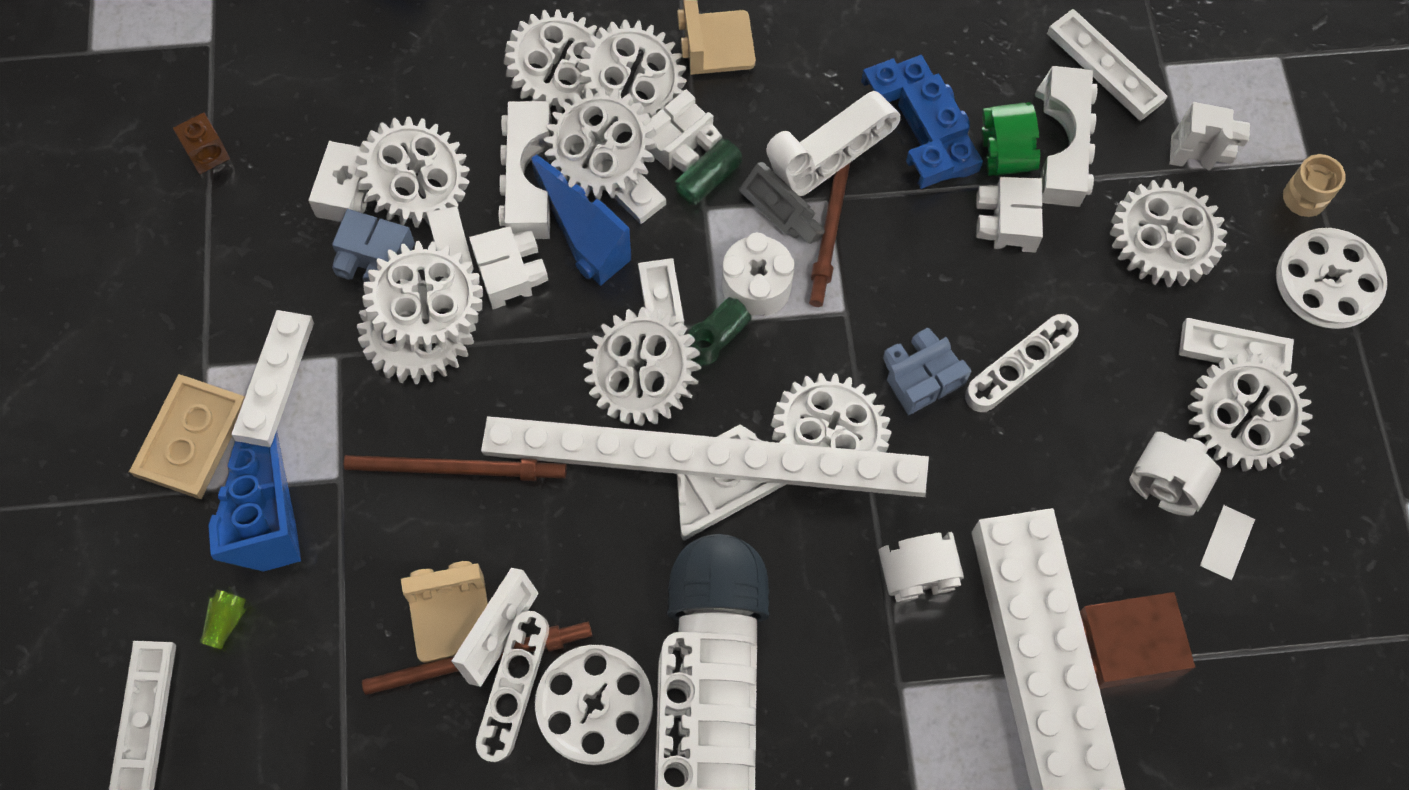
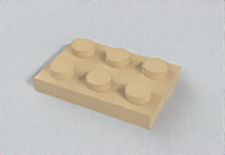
M178 374L129 472L134 477L202 499L232 438V431L245 396Z

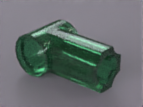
M728 297L703 322L691 327L688 334L694 337L695 341L689 347L696 348L700 352L697 357L691 359L693 362L705 366L716 361L719 351L751 321L752 316L744 304L736 298ZM700 340H707L712 345L707 348H700L695 343Z

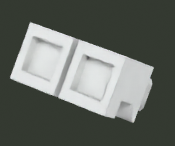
M687 89L664 107V111L661 109L651 118L652 121L646 125L654 127L656 134L649 138L655 140L657 148L647 151L669 170L675 165L688 174L699 163V155L694 151L698 145L708 153H713L722 144V135L713 126V115L701 110L695 104V97Z
M1193 102L1184 115L1183 120L1180 121L1171 135L1170 165L1184 166L1188 159L1201 160L1202 166L1207 170H1211L1216 162L1232 164L1236 159L1238 146L1244 147L1249 141L1250 123L1233 120V109Z
M1000 177L997 186H979L976 195L977 209L994 210V216L979 215L976 225V238L994 240V249L1011 245L1021 246L1022 252L1036 253L1043 238L1041 209L1042 178Z
M511 226L469 237L492 309L505 306V300L519 295L524 297L532 296L531 287L548 281L542 259L523 264L521 258L538 252L532 230L513 234Z

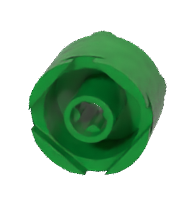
M1031 102L983 108L984 127H981V139L983 147H988L989 155L986 156L988 176L1038 170L1040 165V149H1036V138H1039V130L1033 104L1031 105Z

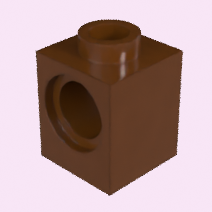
M204 112L173 127L199 174L230 159L219 136Z

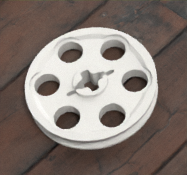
M1318 228L1299 235L1282 253L1277 264V285L1286 304L1299 317L1320 327L1342 329L1358 325L1380 306L1386 294L1387 275L1379 255L1363 239L1344 230ZM1315 241L1322 244L1325 254L1317 255L1311 252L1308 242ZM1348 248L1356 251L1360 257L1359 262L1347 260L1344 257L1343 249ZM1288 265H1300L1305 271V276L1302 278L1293 276L1288 270ZM1327 273L1330 277H1340L1336 283L1333 279H1323ZM1365 278L1370 280L1374 285L1375 291L1372 293L1363 291L1358 285V279ZM1303 294L1316 296L1320 307L1311 308L1307 306L1303 301ZM1345 301L1350 303L1354 307L1355 314L1352 316L1343 314L1338 308V302Z
M586 645L564 653L548 667L537 688L535 712L541 732L547 742L559 754L577 763L600 765L624 757L641 742L651 722L653 697L646 674L632 657L610 646ZM591 656H601L607 663L605 671L597 676L588 674L584 668L587 659ZM558 675H567L572 679L571 690L564 695H557L551 691L550 684ZM625 675H633L640 682L638 691L632 695H624L617 688L620 678ZM601 693L600 701L604 709L602 711L595 709L592 714L589 713L587 716L588 706L585 700L587 698L595 699ZM558 713H564L571 719L569 730L561 735L555 734L549 729L550 719ZM630 713L638 718L639 726L634 733L625 735L618 731L616 723L621 715ZM590 733H598L604 738L603 749L593 755L586 753L582 748L583 739Z

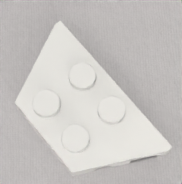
M738 425L718 436L720 438L762 441L756 437L755 433L742 425ZM677 474L682 539L686 540L786 484Z

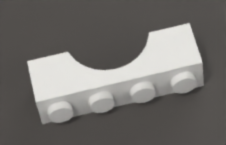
M1052 66L1047 77L1044 113L1054 117L1062 124L1068 135L1069 147L1058 154L1048 156L1040 172V178H1042V203L1080 207L1085 196L1091 195L1094 176L1089 174V164H1092L1094 159L1095 144H1090V134L1094 133L1096 125V114L1091 113V104L1095 103L1097 97V84H1092L1093 70Z
M549 101L508 102V115H502L501 120L502 135L507 136V145H501V164L506 166V175H500V194L505 196V205L499 206V224L505 227L511 226L513 234L532 230L535 239H550L548 191L535 187L524 176L525 169L532 160L531 158L536 154L538 155L543 151L551 149L544 142V138L551 137V133L546 127L547 124H552Z

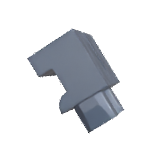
M347 209L332 244L336 252L332 266L335 275L349 280L353 278L357 267L367 269L363 276L364 282H371L368 271H379L376 262L378 258L386 262L389 261L388 250L394 251L397 255L402 254L401 244H405L410 251L412 250L415 242L410 228L383 219L378 221L377 217Z
M929 328L918 332L912 338L911 343L917 350V353L909 357L903 346L896 344L888 348L883 356L885 364L890 371L887 381L908 416L935 402L937 398L940 399L966 385L971 374V369L965 361H959L952 352L947 337L939 340Z

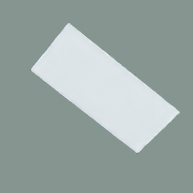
M457 207L427 212L437 251L440 252L448 245L451 257L461 252L462 264L472 262Z
M1223 505L1200 566L1232 580L1255 519Z

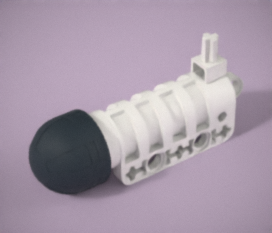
M708 535L696 539L681 551L670 574L667 615L672 619L679 620V632L672 633L665 639L659 657L655 790H755L757 622L769 618L768 574L762 558L748 543L729 535ZM673 650L680 651L681 657L684 658L678 673H673L676 663V657L672 654ZM674 688L680 689L686 695L687 701L679 704L674 703L668 698L667 691ZM681 717V721L678 722V734L683 736L678 745L677 755L670 756V752L673 751V738L668 735L674 725V718ZM670 768L680 770L684 775V785L681 787L670 786L665 781L664 772Z

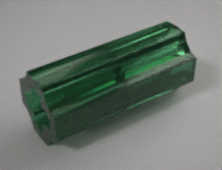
M722 138L675 181L676 191L689 204H698L742 163V153L728 139Z

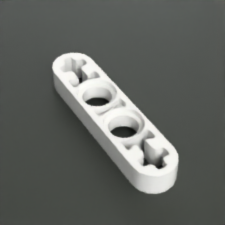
M1055 315L1019 342L969 383L965 394L968 406L978 412H987L997 406L1073 344L1079 331L1076 321L1068 315ZM1065 328L1068 331L1066 335L1058 336L1052 344L1048 340L1056 329L1061 330ZM1030 345L1039 346L1044 351V358L1041 360L1029 358L1026 354V347ZM1007 365L1012 366L1017 370L1019 377L1014 381L1005 380L1000 375L999 369ZM993 381L995 387L991 390L988 399L986 397L978 399L975 396L977 391H984Z
M535 611L520 613L515 618L508 636L476 739L477 752L486 761L499 762L505 760L514 749L549 635L547 620ZM532 618L536 619L535 625L541 628L539 635L532 634L528 644L530 647H536L534 655L523 649H514L516 641L524 644L526 633L521 630V626L523 623L529 624ZM519 655L526 657L530 665L528 673L522 678L512 677L508 669L511 659ZM504 694H512L517 699V710L512 716L504 717L497 711V701ZM492 718L502 723H512L511 731L502 728L500 741L505 743V747L503 750H496L494 755L490 754L491 747L485 745L486 739L493 738L498 726H490Z

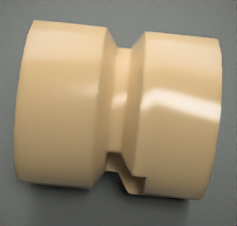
M1311 155L1305 159L1283 190V199L1286 206L1292 212L1305 217L1317 216L1323 212L1345 183L1343 166L1336 159L1328 155Z

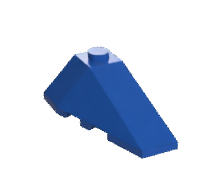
M536 154L531 158L534 176L540 188L548 191L550 208L575 257L576 267L585 278H593L601 286L631 261L629 227L600 200L596 199L591 203L585 196L586 193L581 186L575 184L572 188L569 187L568 181L562 172Z
M277 431L271 447L235 441L227 466L229 469L225 487H221L218 494L220 503L216 515L211 516L208 525L210 551L213 560L263 572L300 562L298 533Z

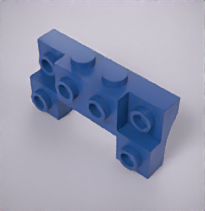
M922 55L898 64L893 58L863 70L861 82L864 86L870 84L872 90L879 92L888 102L900 98L898 106L921 145L909 150L906 158L908 166L915 165L920 174L918 185L921 189L943 180L967 177L980 172L983 160L968 136L970 129L969 118L957 106L950 85L944 83L939 73L933 75Z

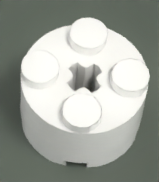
M756 232L737 241L729 248L723 260L722 289L726 302L733 310L744 316L764 315L765 317L775 314L785 306L790 297L794 274V260L786 247L777 240Z
M1155 432L1133 469L1129 481L1132 487L1146 500L1149 494L1160 499L1161 502L1158 507L1177 515L1193 516L1196 510L1198 512L1203 506L1220 475L1221 468L1206 454L1208 448L1202 442L1193 438H1188L1185 442L1173 438L1166 433Z
M948 532L943 538L941 533H934L898 542L900 549L892 550L891 552L889 545L878 550L888 593L890 596H895L896 603L917 599L918 595L923 594V590L932 589L933 595L954 591L955 587L961 586L960 580L964 579L952 532Z

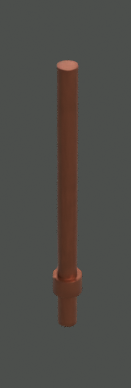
M850 163L834 174L824 224L825 233L822 236L818 260L813 264L811 272L813 285L809 304L814 307L823 306L827 284L832 280L834 267L831 265Z
M345 455L344 458L345 470L520 477L522 481H536L537 477L566 478L567 470L566 464L538 463L537 459L522 458L521 462Z
M589 621L559 629L558 625L549 627L545 648L549 652L564 648L563 644L592 637ZM530 637L525 638L524 644L516 641L514 649H523L528 652H534L536 647L528 646ZM503 652L501 653L497 661L502 659ZM453 656L362 680L364 694L368 695L459 670L452 663Z

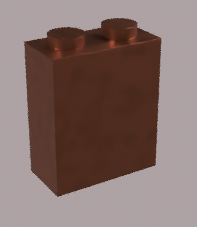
M1175 592L1089 605L1080 611L1099 689L1183 676L1195 668Z

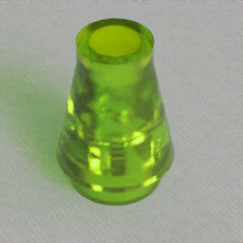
M217 589L214 597H209L200 642L222 649L225 641L245 613L246 609L243 607L247 599Z

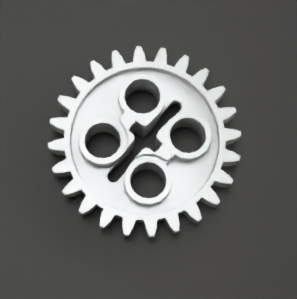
M557 9L552 18H550L546 10H543L541 20L531 14L528 24L520 21L518 31L512 30L510 41H507L505 49L507 53L505 54L504 64L508 65L506 77H514L511 87L513 89L522 87L521 99L530 95L533 97L532 101H549L550 107L551 105L556 106L558 113L563 111V101L571 106L575 104L574 93H577L581 99L586 98V95H582V90L588 83L578 82L579 75L584 71L577 68L581 59H578L575 55H580L583 48L588 47L587 42L591 36L595 35L597 26L593 25L587 29L584 27L585 17L575 22L573 21V12H570L567 18H562L560 10ZM546 39H553L558 43L548 42ZM569 40H572L573 43L568 48L565 59H562L558 64L551 81L545 83L544 81L550 75L553 64L558 62L565 45ZM536 63L539 64L542 68L537 69L532 67L530 64ZM605 77V80L610 82L611 77ZM559 80H567L572 85L562 84Z
M623 20L620 29L614 22H611L607 31L601 27L596 33V37L591 36L587 42L588 47H584L580 54L584 59L580 60L577 68L584 72H581L578 82L588 83L583 88L582 95H586V89L590 88L593 95L598 96L600 88L604 87L608 96L611 95L615 88L619 90L621 96L623 87L631 72L630 68L636 60L638 50L641 49L644 54L627 94H630L633 99L632 106L640 102L644 108L641 114L648 113L650 118H652L661 109L664 111V107L683 92L681 89L687 80L680 76L685 72L686 66L677 65L682 54H672L671 50L675 43L664 44L662 41L665 33L662 32L656 37L653 35V25H650L644 31L640 21L636 22L634 28H630L628 21ZM616 49H623L629 57L620 55ZM647 63L655 64L659 71L652 70ZM605 77L613 78L618 85H610L605 80ZM636 91H642L643 93H645L648 97V100H644L638 97ZM614 118L611 123H614L618 118Z
M604 87L600 88L598 96H594L590 88H587L586 98L581 99L577 93H574L575 104L571 106L563 101L562 105L565 112L563 114L553 112V116L558 122L557 125L547 124L546 126L554 136L544 138L545 144L552 148L545 152V156L548 160H555L551 165L562 172L567 181L569 180V187L572 188L575 184H578L584 189L586 197L593 190L596 199L600 200L603 190H606L610 197L614 198L615 188L620 187L626 194L628 192L626 185L628 181L639 185L636 174L638 172L642 174L649 173L643 163L654 162L655 160L653 155L647 151L657 148L655 140L649 138L655 135L656 131L653 126H646L652 121L649 114H641L644 108L640 102L632 106L633 99L630 94H627L620 100V92L616 88L610 96L607 95ZM603 115V120L600 124L596 126L588 125L589 119L592 116ZM618 118V121L611 125L612 120ZM620 133H632L631 139L628 142H616ZM606 140L607 142L604 146L601 144L595 146L596 141L603 142ZM574 144H584V149L581 153L577 155L569 154ZM605 160L613 161L612 168L609 171H598V166L601 162ZM589 162V166L584 169L583 165Z
M407 117L404 125L401 126L399 121L393 118L390 128L382 122L377 130L378 133L371 130L367 137L368 141L362 142L359 149L362 153H358L355 163L360 165L356 168L355 176L363 178L359 182L358 189H369L364 199L365 202L376 200L378 203L374 211L377 213L384 208L388 210V221L396 214L400 216V225L404 226L407 219L412 218L414 226L418 227L422 218H424L430 226L427 212L457 207V202L463 200L466 194L463 190H466L469 184V180L464 177L467 176L470 170L469 167L461 166L466 159V154L455 153L460 144L459 142L452 144L447 142L450 136L449 132L441 136L437 134L438 124H434L429 130L425 128V119H421L418 126H414L411 118ZM401 145H404L406 147L407 154ZM416 149H424L430 156L420 155ZM383 157H392L397 161V164L387 163ZM428 179L437 180L442 187L432 186ZM395 188H405L410 195H400ZM418 189L424 199L419 196Z
M1168 179L1165 180L1161 188H1159L1155 180L1151 181L1147 189L1140 184L1135 193L1129 191L1125 199L1120 201L1116 208V212L1111 220L1114 226L1110 231V235L1117 238L1112 247L1117 249L1123 248L1118 259H1130L1128 271L1138 267L1141 269L1139 278L1143 279L1147 274L1152 275V283L1154 285L1157 284L1160 278L1165 279L1167 287H1171L1176 278L1181 286H1185L1190 278L1197 282L1203 274L1208 275L1214 265L1222 257L1221 252L1226 247V243L1222 240L1226 236L1227 231L1220 229L1224 218L1213 217L1218 207H1207L1205 205L1209 198L1207 195L1199 199L1195 197L1196 187H1193L1189 192L1184 191L1183 182H1180L1176 189L1171 187ZM1150 211L1156 212L1159 216L1152 214ZM1185 221L1190 222L1193 226L1188 225ZM1142 240L1149 241L1153 246L1145 244ZM1177 250L1183 251L1187 256L1180 254Z
M416 241L415 250L410 251L405 244H401L402 254L397 255L394 251L388 250V262L378 258L376 262L379 271L369 270L368 276L371 282H364L363 284L366 294L363 296L364 307H367L365 309L367 320H373L372 325L375 332L383 330V340L385 342L396 337V347L398 349L408 342L410 343L411 352L415 353L418 345L424 344L426 352L430 353L432 343H437L442 350H445L446 339L449 338L454 343H459L458 331L470 334L469 322L477 323L478 313L476 311L482 310V299L480 298L483 297L482 286H479V274L472 273V262L462 264L461 252L451 257L448 245L439 252L436 251L435 242H431L427 250L422 248L420 241ZM420 269L425 272L429 313L428 324L422 322L417 275ZM439 276L447 278L442 282L432 280ZM403 279L411 281L405 285L396 283ZM441 308H447L451 310L449 313L439 314L435 312ZM404 311H411L414 313L412 316L409 317L399 316V314Z
M417 272L422 322L428 324L429 313L426 282L421 280L420 274ZM444 277L439 282L445 281L447 278ZM400 280V285L408 284L411 281ZM441 308L435 312L449 313L451 310L447 308ZM365 310L359 312L364 322L357 324V329L362 335L358 338L361 347L365 348L363 353L366 359H373L371 363L376 371L384 367L383 372L388 379L397 372L400 383H403L408 375L412 376L415 384L419 383L421 375H426L429 382H433V372L437 370L444 377L447 376L445 366L450 364L458 368L459 364L456 356L467 357L468 352L464 345L474 343L472 334L468 335L458 331L459 343L456 344L448 338L445 340V350H442L437 344L430 353L421 350L424 344H419L417 350L413 353L408 342L398 349L396 343L388 344L383 340V330L378 332L373 330V320H367ZM411 311L401 312L399 316L409 317L412 316L414 313ZM469 322L470 332L476 331L475 323Z
M641 307L638 317L628 309L626 310V320L624 321L617 315H614L613 321L615 326L613 328L605 324L601 325L605 333L603 338L593 335L592 339L598 344L597 349L586 350L589 355L594 357L592 362L584 364L585 368L593 371V374L584 379L585 382L590 385H596L589 392L590 396L600 398L597 406L603 410L609 408L607 415L614 419L620 415V421L629 424L633 418L634 423L643 426L646 416L651 423L657 424L658 413H661L668 419L671 418L669 407L673 405L682 410L683 406L679 398L681 395L691 398L693 395L686 387L688 384L694 385L699 382L691 376V372L701 369L699 364L691 361V359L700 354L696 348L689 347L695 341L694 337L690 334L684 335L687 327L681 322L675 325L676 318L668 314L663 319V313L659 309H655L650 316L649 311ZM645 335L643 344H641V337ZM666 341L665 351L661 355L655 356L654 350L657 344ZM631 342L632 346L629 353L625 356H620L621 347L625 343ZM664 376V386L659 391L653 392V382L658 377ZM629 377V386L623 392H619V382L623 378ZM642 389L643 396L641 398H638V395L641 393Z
M1239 353L1233 357V364L1225 357L1219 361L1220 368L1212 365L1207 369L1209 377L1202 375L1198 378L1197 382L1202 388H1195L1190 394L1199 401L1188 405V409L1198 412V416L1189 420V424L1200 425L1201 430L1193 436L1194 438L1205 437L1207 439L1205 443L1207 448L1214 447L1216 449L1213 460L1217 461L1227 456L1228 468L1235 466L1240 461L1242 471L1245 472L1251 469L1254 462L1256 469L1262 471L1267 468V461L1272 467L1281 464L1280 456L1287 460L1294 456L1291 448L1298 449L1303 446L1304 443L1297 436H1304L1310 432L1301 423L1312 419L1313 415L1302 412V408L1311 404V400L1300 399L1299 394L1306 387H1294L1292 383L1298 376L1296 373L1288 377L1283 375L1286 364L1283 363L1274 369L1272 368L1271 356H1268L1259 363L1257 353L1251 354L1247 361ZM1238 379L1244 380L1250 385V395L1243 394L1237 386ZM1263 386H1266L1268 392L1252 410L1251 415L1253 417L1244 422L1236 438H1232L1231 432L1248 413L1247 406L1257 400ZM1270 400L1280 405L1282 409L1281 416H1276L1270 411ZM1218 408H1223L1229 412L1231 416L1230 424H1225L1219 420L1217 416ZM1250 429L1256 430L1261 435V445H1255L1250 441L1248 437Z
M819 373L816 383L806 376L802 386L794 382L790 392H783L780 402L776 404L774 410L776 415L773 416L771 426L775 428L772 440L786 444L830 448L842 447L852 450L886 453L889 447L887 442L891 435V431L886 429L890 418L881 416L885 408L884 405H873L876 398L875 393L867 396L863 394L864 384L859 385L855 389L851 387V377H848L844 384L839 383L837 374L833 375L830 382L826 381L822 373ZM814 405L822 406L825 410L817 409ZM848 418H854L859 423H854L850 421ZM802 434H808L812 436L814 440L806 439L802 436Z

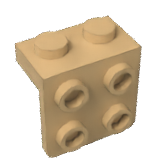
M683 0V9L677 10L679 30H685V38H681L682 57L688 58L690 75L754 68L756 59L747 11L738 10L699 14L697 0Z
M469 561L453 563L449 565V569L434 572L432 569L417 570L410 574L411 577L401 579L403 595L410 605L417 657L423 663L455 656L488 605L483 573L478 563L472 564Z

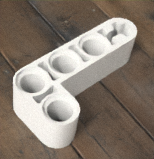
M869 92L800 143L788 131L776 134L768 143L766 152L774 173L799 196H804L890 134L899 124L900 114L879 92Z

